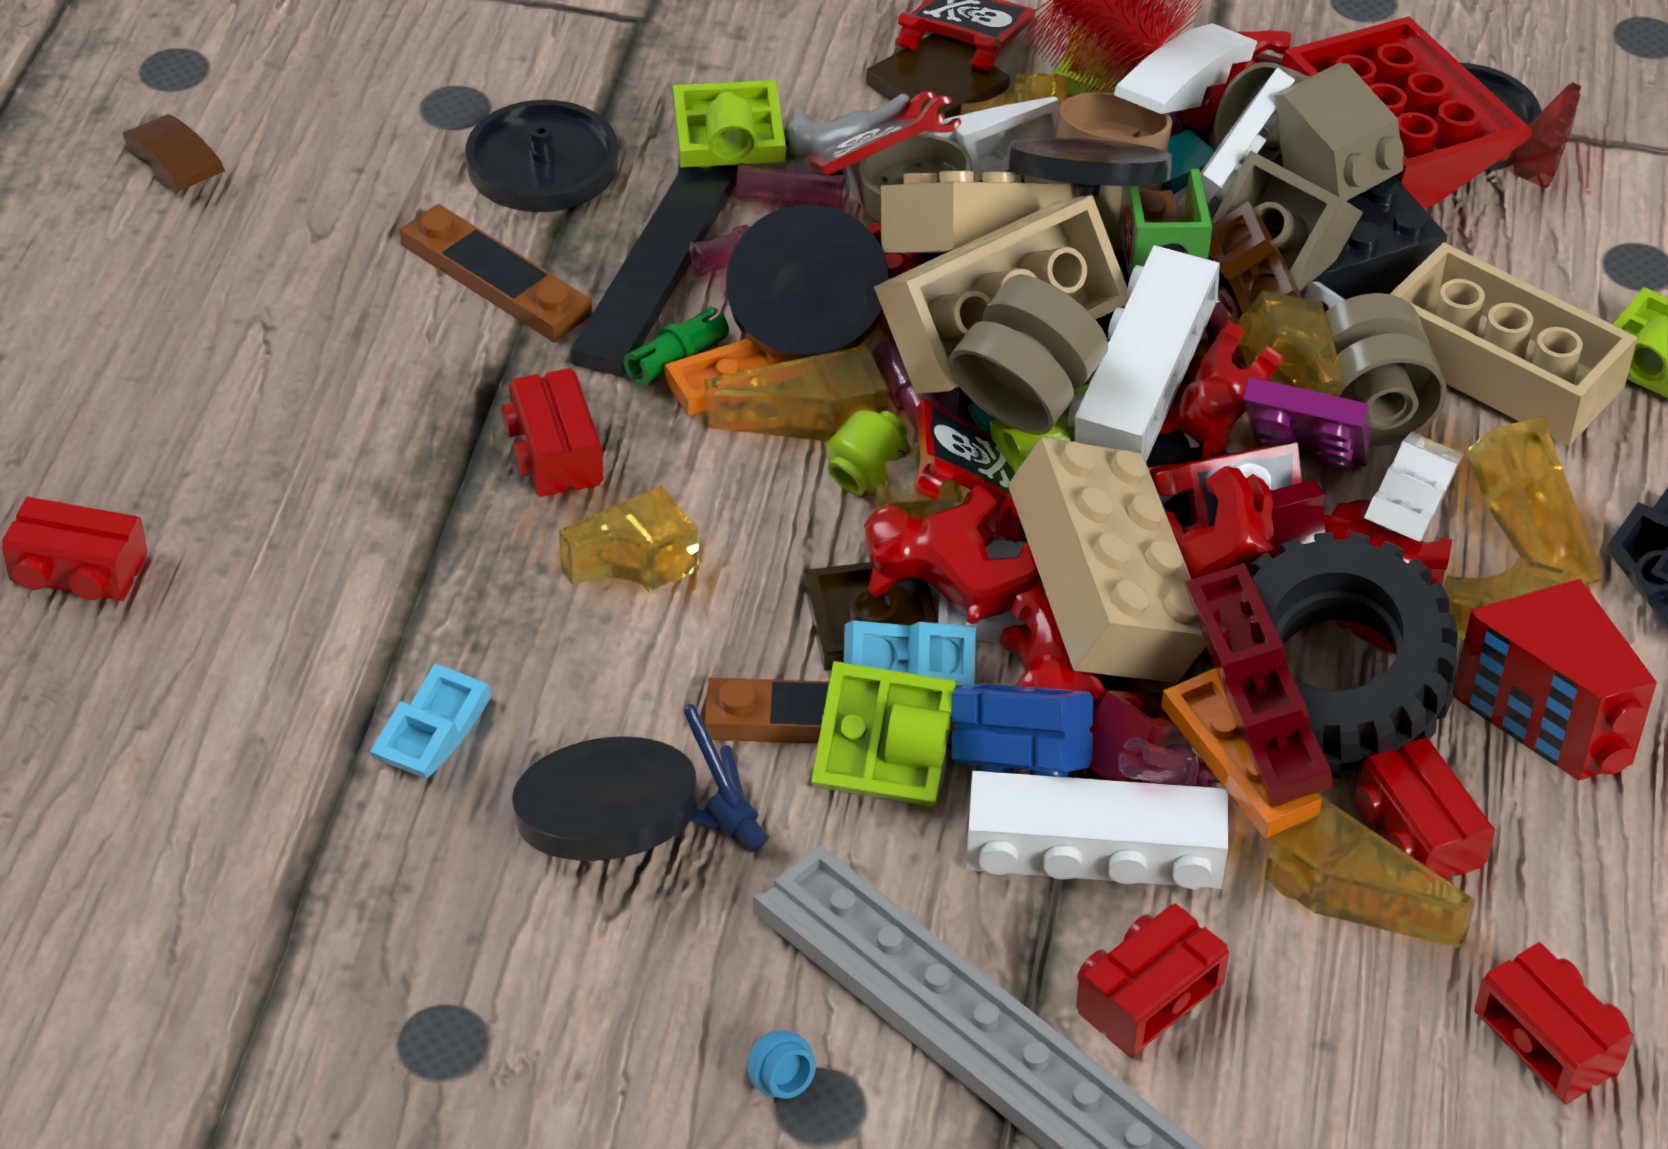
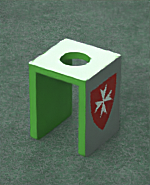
M1189 169L1183 222L1145 223L1138 186H1123L1119 230L1129 280L1136 265L1144 267L1154 245L1162 247L1166 244H1179L1187 250L1186 254L1208 260L1212 223L1200 169Z

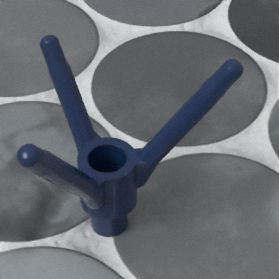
M688 704L683 708V712L719 788L718 792L708 801L704 810L697 808L691 822L699 823L715 831L721 828L729 838L737 837L750 853L755 852L768 841L769 835L756 821L759 814L745 797L732 748L729 745L722 746L720 748V759L696 707L693 704Z

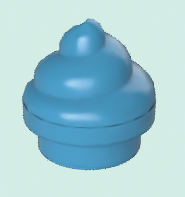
M776 1030L760 1037L753 1044L748 1057L747 1071L750 1081L764 1095L788 1099L801 1094L810 1085L815 1075L816 1062L809 1043L803 1037L792 1031Z

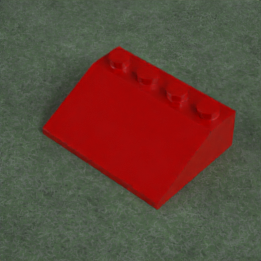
M1409 16L1284 50L1281 66L1301 72L1306 76H1314L1338 63L1349 64L1398 118L1400 140L1404 149L1402 159L1403 171L1394 176L1423 208L1436 205L1531 137L1532 129Z

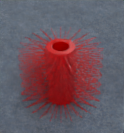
M1049 0L1037 10L1050 1L1053 2L1028 26L1047 10L1035 24L1036 26L1045 17L1031 35L1032 37L1044 23L1035 36L1036 38L1041 33L1040 31H1043L1033 48L1044 35L1045 37L1040 46L1049 37L1042 48L1043 50L1050 43L1044 53L1045 55L1057 40L1056 45L1049 53L1050 55L1058 46L1050 61L1061 48L1059 56L1065 50L1066 52L1058 64L1066 57L1064 65L1074 53L1068 63L1070 65L1073 62L1067 74L1076 64V69L1082 64L1079 69L1080 72L1083 70L1080 78L1089 69L1084 79L1089 76L1088 80L1090 81L1093 78L1090 86L1099 77L1091 91L1096 88L1098 83L1099 86L1096 91L1098 92L1102 85L1107 82L1101 90L1102 92L1106 86L1109 88L1116 79L1109 90L1107 88L1105 91L1113 93L1116 89L1115 84L1120 78V81H1122L1127 76L1126 74H1129L1145 58L1168 41L1177 37L1192 22L1181 30L1179 29L1203 5L1183 23L1196 8L1195 6L1190 11L1197 0L1191 5L1194 1L1192 0L1188 6L1187 4L1190 0L1186 3V0L1182 3V0ZM1052 22L1051 26H1050V27L1047 29V31L1045 32V30H1046V28L1048 27V25ZM1068 36L1067 40H1066V41L1064 42V44L1061 46V44L1063 43L1064 39ZM1084 50V52H1083V54L1081 55V57L1077 60V58L1079 57V55H1080V54L1082 53V51ZM1091 56V58L1089 59V61L1087 62V64L1083 67V65L1085 64V62H1086V61L1088 60V58ZM1107 70L1105 76L1100 80L1104 72ZM1111 71V73L1109 74V76H1108V77L1105 79V81L1103 82V80H1104V78L1106 77V75Z

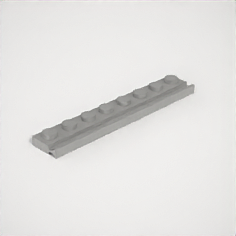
M818 845L774 880V886L763 894L759 891L753 896L754 914L1043 1149H1206L823 846Z

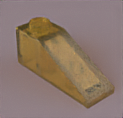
M867 345L704 380L705 421L708 428L829 442L855 412L865 409L880 414L881 411H888L889 389Z
M1544 416L1493 428L1467 450L1485 504L1540 589L1576 579H1581L1585 585L1594 584L1602 580Z
M1321 797L1322 802L1319 815L1281 831L1271 838L1264 878L1272 883L1282 895L1295 899L1312 912L1457 948L1466 940L1476 900L1323 797Z

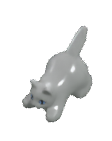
M900 94L873 111H854L835 120L824 122L813 121L805 115L800 107H796L793 120L788 124L784 132L786 152L792 156V159L782 166V177L789 181L802 182L809 181L820 175L821 173L809 167L806 160L807 157L901 115L909 104V96L907 94ZM847 167L838 170L843 173L847 187L851 188Z

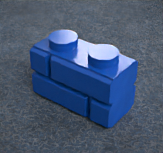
M979 683L955 688V691L952 693V722L955 723V728L952 730V759L955 763L976 765V771L1013 774V768L1030 770V775L1068 777V772L1088 768L1092 763L1093 733L1090 732V727L1093 724V695L1090 692Z

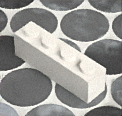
M1154 245L1144 267L1135 266L1128 284L1127 298L1129 300L1125 309L1117 307L1109 324L1108 352L1089 377L1088 383L1090 385L1086 393H1077L1071 404L1068 415V427L1075 428V442L1139 452L1143 454L1145 462L1147 461L1218 300L1219 262Z
M972 771L966 871L988 872L995 875L1050 876L1063 880L1072 878L1116 881L1122 884L1175 885L1189 889L1202 887L1222 889L1228 852V791L1224 788Z

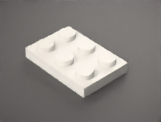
M1278 67L1234 123L1200 172L1210 217L1220 202L1223 201L1242 167L1241 163H1244L1250 150L1258 153L1265 143V137L1269 131L1263 128V126L1272 131L1278 123L1274 95L1291 87L1295 79ZM1186 194L1176 206L1180 222H1183Z

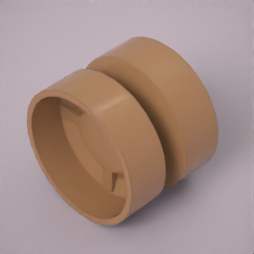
M1082 93L1071 96L1061 103L1055 138H1084L1126 142L1168 151L1172 119L1168 113L1159 114L1117 97L1114 93ZM1162 183L1138 186L1139 191H1161Z

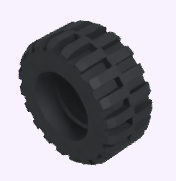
M1333 532L1314 533V542L1301 545L1299 538H1295L1279 544L1280 555L1272 558L1268 553H1265L1250 564V574L1283 645L1294 634L1312 624L1329 620H1346L1360 623L1375 630L1390 643L1396 652V660L1384 674L1364 686L1350 690L1333 691L1319 689L1293 677L1307 706L1310 727L1330 767L1332 779H1341V770L1357 768L1358 775L1361 777L1363 762L1369 756L1392 749L1397 751L1402 745L1427 737L1428 740L1431 739L1436 733L1437 719L1446 717L1452 702V688L1455 686L1458 631L1456 617L1449 613L1450 599L1442 585L1438 583L1431 585V571L1419 559L1413 558L1409 563H1406L1403 560V548L1388 541H1384L1381 548L1371 545L1370 535L1351 532L1349 540L1333 539Z

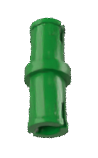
M710 306L680 325L672 323L662 328L656 339L625 355L624 367L630 379H633L636 375L643 372V375L636 378L635 383L644 386L665 372V364L696 355L714 343L727 338L729 326L725 316L721 313L709 320L718 311L717 308Z

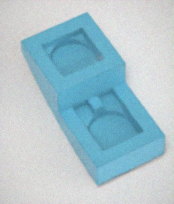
M853 620L845 624L844 663L957 681V688L974 685L976 627L917 622L909 626Z
M434 663L411 704L400 701L370 751L372 758L427 779L455 751L492 697L488 683Z

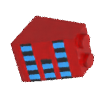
M1576 579L1472 609L1456 674L1455 686L1453 687V694L1459 702L1580 781L1603 773L1607 775L1615 774L1633 764L1657 681L1583 581Z

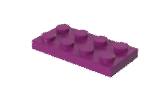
M1249 377L1243 401L1255 441L1263 442V447L1295 441L1298 443V451L1319 455V464L1337 470L1352 471L1354 464L1367 467L1372 448L1368 403Z

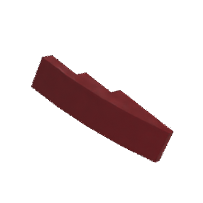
M1245 563L1185 581L1186 589L1211 659L1271 807L1333 788L1330 767L1310 727L1308 709L1287 666L1284 645Z

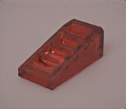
M1574 82L1570 85L1568 84L1529 125L1532 129V134L1529 140L1518 147L1513 167L1514 175L1543 188H1548L1553 182L1574 125L1581 96L1580 85Z

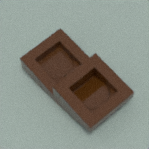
M170 114L161 116L123 133L128 151L149 161L156 181L178 192L225 172L222 161L207 143L189 126Z
M1249 201L1212 224L1209 249L1215 262L1220 263L1219 271L1229 280L1245 320L1255 330L1263 327L1303 301L1298 287L1272 236L1255 207Z

